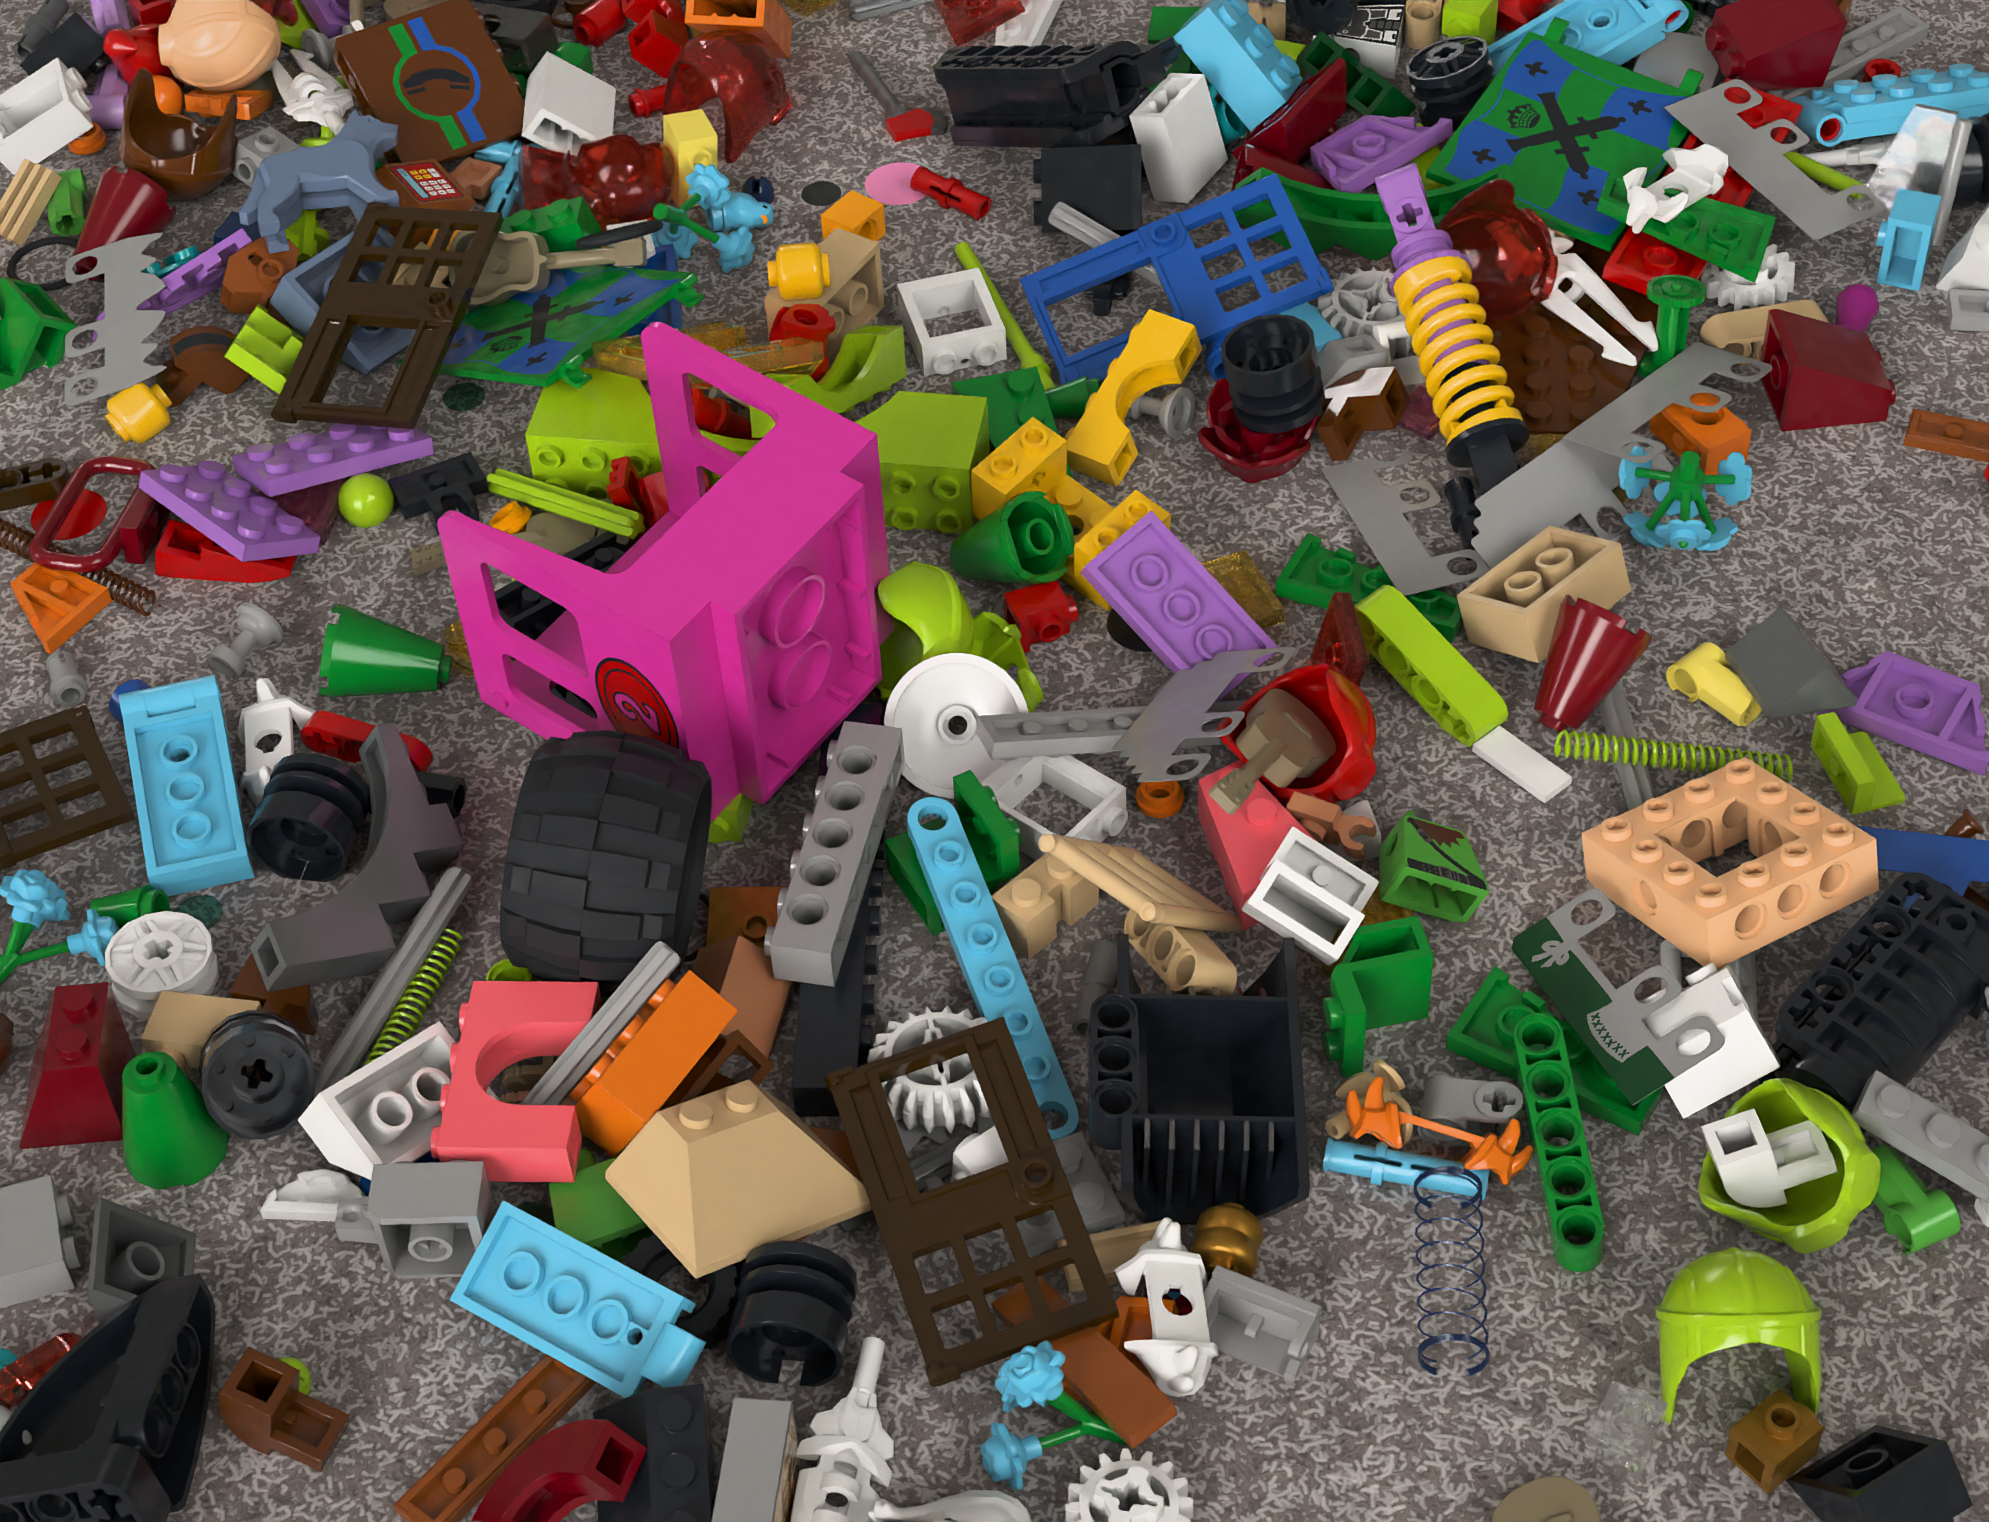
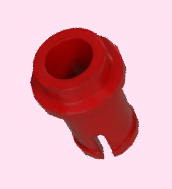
M673 81L644 91L641 88L634 89L633 94L628 96L629 108L635 118L644 116L647 119L650 117V113L679 106L681 102L678 87Z

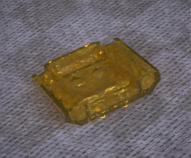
M723 321L675 328L762 375L767 373L812 375L824 360L823 342L791 337L755 345L747 344L745 326ZM641 334L592 343L593 360L598 369L648 381ZM688 373L690 388L719 389Z

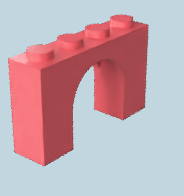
M473 981L469 1002H462L460 1006V1042H454L450 1050L451 1082L450 1084H443L441 1090L440 1107L443 1115L441 1126H434L431 1134V1154L433 1159H439L440 1162H450L457 1159L483 1161L489 1182H575L582 1144L575 1105L509 1104L491 1097L486 1091L493 1079L501 1071L518 1061L538 1056H561L603 1006L598 982Z

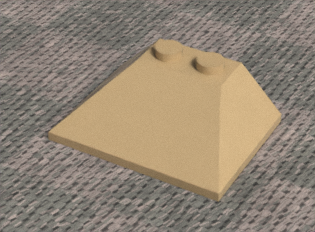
M749 1079L658 1111L609 1166L605 1175L607 1182L695 1279L745 1260L750 1251L763 1244L793 1241L872 1210L864 1184L860 1178L788 1105Z

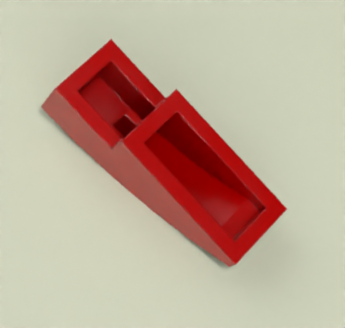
M169 519L156 548L155 575L169 578L240 583L268 582L290 577L299 555L241 562L190 524Z

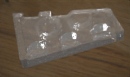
M1916 103L1865 185L1885 202L1886 209L1856 224L1880 228L1882 220L1888 221L1898 188L1938 195L1955 120L1959 114L1958 111ZM1860 193L1852 208L1867 211L1873 208L1874 202L1869 196Z

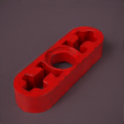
M319 710L311 716L302 728L300 736L303 743L311 751L356 764L357 761H361L358 750L376 725ZM399 733L401 740L408 747L411 763L417 768V771L426 772L433 762V755L430 749L419 739Z

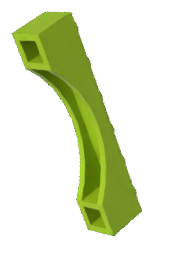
M862 325L846 333L840 351L831 368L817 383L810 375L767 373L764 376L837 414L853 411L856 404L873 400L874 394L891 390L892 384L906 377L903 326ZM749 405L752 437L763 438L776 423L768 414Z

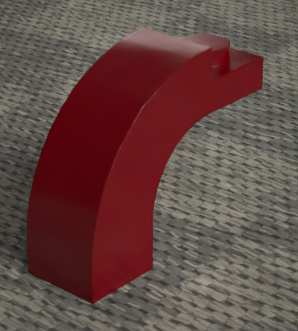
M583 1419L564 1424L537 1439L510 1463L489 1489L471 1521L560 1522L571 1511L591 1501L623 1502L647 1448L609 1420Z

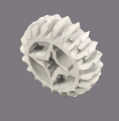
M1374 266L1371 271H1362L1356 268L1352 275L1341 272L1338 280H1331L1334 291L1318 298V307H1316L1325 321L1332 328L1340 332L1342 339L1368 334L1374 339L1375 325L1405 319L1399 310L1397 298L1392 295L1389 283L1393 279L1391 268H1388L1386 271H1376ZM1411 336L1389 340L1391 360H1393L1396 351L1406 357L1408 356L1409 350L1412 348Z
M948 1004L942 1012L933 1013L926 1005L923 1014L919 1016L906 1011L903 1023L889 1021L886 1033L876 1034L874 1048L869 1050L868 1064L986 1023V1017L973 1020L968 1008L959 1014H953ZM967 1053L881 1083L894 1121L903 1119L908 1131L921 1124L924 1125L929 1135L935 1127L945 1126L950 1134H952L955 1124L963 1123L972 1128L975 1115L986 1118L990 1116Z

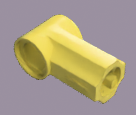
M1711 642L1700 644L1668 667L1666 680L1670 689L1673 691L1676 689L1680 690L1690 697L1688 701L1691 703L1697 699L1702 700L1737 726H1747L1762 712L1761 707L1736 672L1731 669L1730 664L1725 659L1726 654Z

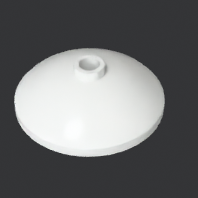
M949 653L924 660L914 666L900 679L888 700L884 716V726L902 728L905 763L901 774L924 792L942 798L954 799V776L971 770L981 783L1006 761L991 759L976 734L978 716L1029 713L1020 688L1001 667L980 656L965 653ZM962 716L966 720L967 729L964 733L954 734L950 731L949 721L952 717Z

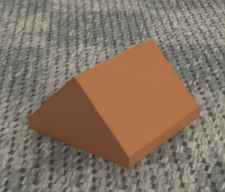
M739 935L699 948L692 972L738 1010L715 1041L738 1029L766 1058L770 1059L795 981L774 979L771 957L765 956L763 948ZM738 1049L732 1052L733 1055L744 1056Z

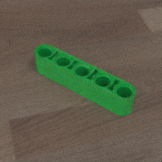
M1532 1013L1519 1020L1514 1029V1060L1519 1088L1523 1094L1524 1112L1530 1142L1534 1148L1533 1157L1554 1256L1561 1266L1573 1272H1587L1596 1268L1603 1259L1604 1222L1563 1030L1559 1022L1552 1016L1544 1013ZM1533 1044H1544L1547 1045L1548 1048L1544 1050H1533L1528 1048V1046ZM1544 1090H1552L1559 1093V1095L1552 1098H1544L1537 1093ZM1554 1137H1562L1567 1139L1569 1143L1562 1146H1554L1547 1141ZM1562 1186H1574L1580 1191L1573 1195H1564L1559 1193L1557 1189ZM1573 1235H1584L1591 1241L1584 1245H1574L1566 1239Z

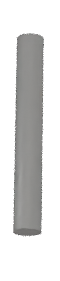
M1956 118L1938 190L1941 201L1932 246L1942 247L1973 124V121L1969 119Z

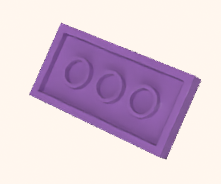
M339 423L332 425L328 432L321 434L301 433L289 437L288 442L274 446L271 444L250 446L247 448L246 453L234 455L232 459L234 471L237 475L267 496L273 497L434 454L432 437L417 428L405 429Z
M201 461L196 466L186 467L166 464L162 465L160 469L141 471L139 488L241 562L318 553L320 535L305 526L300 518L291 516L279 508L274 500L266 498L252 489L250 483L240 480L226 471L225 466L218 462Z
M1152 511L1097 555L1081 571L1085 579L1174 674L1179 670L1192 669L1198 662L1210 661L1220 652L1279 648ZM1275 653L1259 657L1255 660L1254 665L1261 667ZM1254 672L1238 673L1215 702L1222 701Z

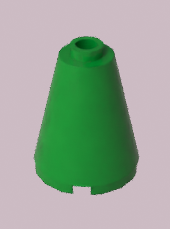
M1029 491L1014 496L954 539L950 547V560L954 570L960 577L967 580L1046 584L1057 580L1069 568H1064L1068 555L1074 553L1075 545L1072 525L1065 510L1059 503L1052 504L1043 497L1047 494L1041 491Z
M334 604L331 612L338 613L340 616L338 624L328 623L319 676L327 677L329 680L328 687H319L320 696L333 698L437 691L439 682L448 684L452 656L444 655L445 646L443 644L349 606Z
M150 1051L134 1057L128 1062L122 1073L123 1160L127 1171L138 1183L153 1189H167L166 1187L180 1185L186 1187L198 1183L213 1173L226 1156L229 1132L222 1129L207 1112L202 1092L170 1055L164 1052Z

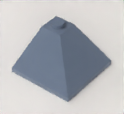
M379 227L371 246L392 247L394 241ZM355 231L282 276L270 300L271 305L304 338L308 335ZM364 261L355 282L376 283L385 262ZM357 325L341 360L367 375L409 347L416 329Z

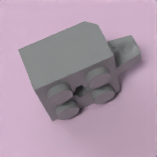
M457 1159L450 1162L414 1163L400 1161L394 1164H373L369 1196L339 1200L335 1219V1229L339 1240L378 1244L385 1268L397 1279L462 1277L496 1214L484 1162Z

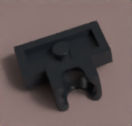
M471 452L387 480L394 494V501L405 520L427 513L438 535L437 521L449 510L460 512L479 522V512L474 496L489 491L487 479Z

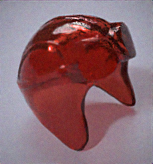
M718 30L704 33L689 41L687 40L682 47L668 76L663 115L697 110L710 99L719 97L723 105L725 122L724 157L726 163L730 164L741 156L753 138L768 124L776 126L782 121L791 108L792 98L786 90L785 77L778 60L760 38L736 30Z
M1502 178L1493 179L1463 197L1446 213L1436 227V230H1443L1450 235L1453 244L1452 250H1458L1470 258L1472 279L1469 284L1474 285L1479 291L1477 304L1481 305L1486 311L1485 322H1499L1514 318L1527 311L1534 304L1548 300L1558 271V259L1553 251L1552 238L1547 225L1530 208L1520 209L1513 202L1515 196L1514 187L1508 180Z

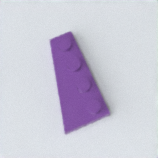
M243 228L239 229L162 278L161 280L164 282L165 287L141 303L136 309L162 310L166 312L165 316L220 288L223 286L228 258L252 243V240ZM105 310L99 314L96 321L105 319ZM93 331L92 336L94 342L98 336L96 331Z

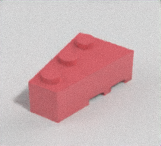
M1237 760L1198 780V818L1215 862L1217 861L1228 896L1231 897L1240 919L1241 929L1244 931L1259 923V921L1241 909L1260 884V876L1290 828L1293 826L1310 838H1314L1259 780L1254 783L1256 787L1233 815L1228 814L1209 796L1208 791L1218 781L1235 768L1240 769L1244 765L1240 760Z

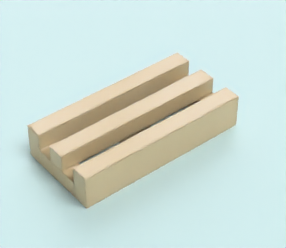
M25 158L0 201V237L17 245H23L62 177L53 170L45 169L43 166L37 163L34 164Z

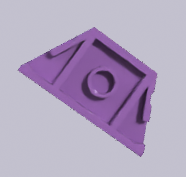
M1364 115L1310 147L1311 163L1336 191L1358 193L1375 183L1373 177L1409 164L1415 157L1452 136V120L1440 118L1438 123L1432 127L1416 126L1415 117L1399 116L1390 118Z
M1886 651L1871 659L1866 666L1855 667L1841 674L1843 680L1858 698L1856 706L1817 712L1825 714L1835 711L1843 723L1984 776L1987 772L1989 751H1986L1984 742L1986 726L1984 715L1980 712L1982 703L1980 685L1895 653Z

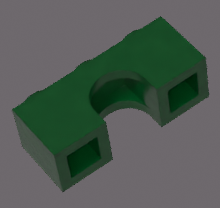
M1322 31L1319 32L1296 62L1313 76L1339 57H1342L1346 62V104L1362 116L1409 117L1417 107L1396 87L1370 67L1367 68Z

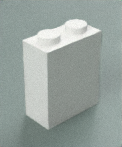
M547 51L527 79L522 136L585 169H594L612 145L616 88Z
M1169 73L1167 78L1129 115L1137 144H1141L1142 161L1154 200L1189 203L1228 160L1204 74Z

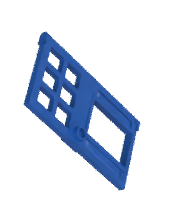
M1276 173L1180 213H1173L1139 227L1138 230L1020 278L1021 285L1059 371L1061 384L1087 375L1088 379L1098 377L1100 385H1102L1107 377V371L1111 362L1116 357L1119 358L1126 347L1131 331L1067 357L1046 306L1152 263L1174 313L1168 316L1195 325L1201 345L1227 335L1245 321L1258 316L1279 314L1334 291L1333 282L1325 267H1321ZM1268 199L1276 217L1242 230L1234 212ZM1223 218L1231 235L1196 249L1188 231ZM1283 230L1291 248L1261 261H1256L1248 244ZM1237 249L1246 267L1215 280H1210L1203 263ZM1298 262L1307 280L1276 293H1271L1264 275ZM1252 281L1261 299L1226 313L1217 295Z

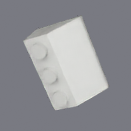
M440 1021L320 1092L298 1119L299 1123L329 1163L369 1180L372 1177L373 1164H394L400 1161L415 1162L431 1152L433 1127L441 1126L443 1115L440 1107V1096L443 1084H450L451 1082L450 1050L455 1042ZM488 1087L486 1093L499 1100L491 1088Z

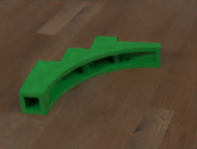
M1503 163L1478 177L1451 186L1425 191L1428 198L1426 202L1436 230H1443L1450 235L1453 244L1452 250H1458L1460 253H1463L1469 249L1471 232L1516 206L1517 170ZM1261 167L1236 184L1235 190L1272 175L1275 172ZM1277 174L1316 256L1338 243L1369 260L1379 261L1390 254L1398 244L1389 215L1385 213L1379 194L1349 193L1324 189ZM1268 199L1234 212L1238 223L1247 228L1276 217ZM1283 230L1266 237L1287 249L1291 248Z

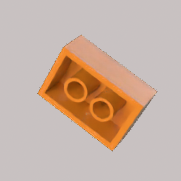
M688 970L677 984L667 978L625 1030L600 1057L601 1059L569 1094L576 1101L575 1109L580 1131L612 1158L616 1157L661 1108L736 1015L738 1010L691 970Z

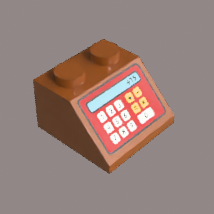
M436 159L385 164L375 172L381 184L389 190L397 191L400 207L469 211L476 204L475 200ZM389 226L388 232L396 239L401 227ZM417 228L408 249H414L421 241L427 245L434 229Z

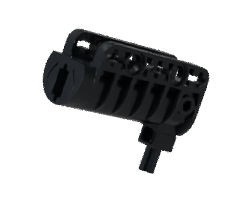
M1167 37L1155 45H1136L1130 41H1114L1106 46H1102L1100 43H1092L1076 47L1070 45L1054 47L1047 45L1032 47L1024 45L1011 47L1001 45L990 47L955 46L947 50L939 61L933 65L936 82L942 84L946 91L954 121L949 130L953 144L956 146L1086 147L1104 140L1131 124L1129 115L1151 93L1148 86H1154L1167 78L1165 67L1178 60V54L1182 53L1181 44H1175L1174 37Z
M1910 872L1898 877L1781 1005L1775 1021V1032L1778 1040L1772 1045L1781 1060V1067L1776 1070H1784L1793 1056L1799 1062L1794 1067L1792 1075L1784 1078L1797 1081L1831 1096L1843 1105L1850 1114H1852L1867 1080L1876 1070L1906 1087L1967 1015L1977 1020L1985 1010L1989 1012L1984 994L1985 987L1989 985V912L1922 873ZM1915 893H1919L1924 896V899L1919 898L1911 905L1909 912L1902 908L1907 895L1913 896ZM1886 922L1890 924L1885 925L1884 927H1879L1877 930H1875L1873 926L1875 923ZM1827 985L1819 994L1817 993L1816 987ZM1776 1070L1759 1078L1760 1085L1764 1081L1777 1078L1775 1076ZM1860 1127L1864 1135L1867 1131Z

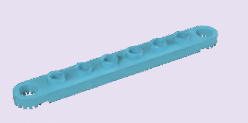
M926 797L920 799L911 806L908 812V836L914 845L917 859L980 1017H986L987 1022L1004 1016L1040 1111L1045 1113L1046 1110L1052 1112V1109H1054L1055 1113L1060 1111V1115L1065 1116L1067 1123L1062 1128L1056 1130L1048 1129L1052 1141L1074 1134L1078 1129V1108L957 811L951 803L942 798ZM927 814H930V817L936 814V817L939 818L941 816V820H945L946 825L939 830L933 831L923 828L919 821L922 820V816L926 818Z

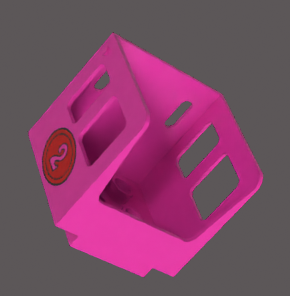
M652 322L642 331L641 342L669 511L604 573L473 520L454 510L445 512L438 519L437 526L480 700L546 740L550 737L568 739L573 732L609 730L654 738L683 750L686 759L703 762L711 777V823L739 793L763 806L882 681L879 646L894 631L893 616L883 609L878 595L880 581L889 576L878 439L876 433L662 322ZM688 373L765 412L775 421L776 425L743 457L707 439L696 426ZM702 466L722 476L707 492ZM488 564L567 610L536 640L509 626L499 613ZM509 655L515 658V660L512 663L510 661ZM558 683L588 701L594 708L597 719L551 693L552 687Z

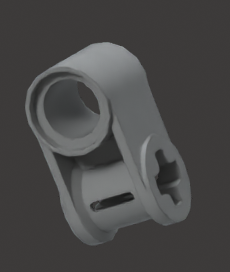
M1440 1075L1429 1079L1425 1084L1420 1118L1480 1137L1488 1132L1495 1134V1123L1500 1124V1135H1502L1509 1121L1516 1119L1520 1122L1518 1145L1523 1137V1125L1518 1118L1524 1107L1523 1094L1518 1087L1505 1081L1491 1082ZM1499 1096L1503 1097V1110H1498ZM1418 1126L1419 1136L1427 1143L1435 1144L1434 1140L1447 1141L1446 1146L1454 1147L1459 1145L1470 1147L1467 1141Z

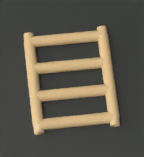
M1044 834L1039 839L1038 844L1041 851L1049 853L1139 914L1144 921L1225 934L1235 933L1241 929L1239 917L1231 915L1143 856L1139 850L1058 834Z

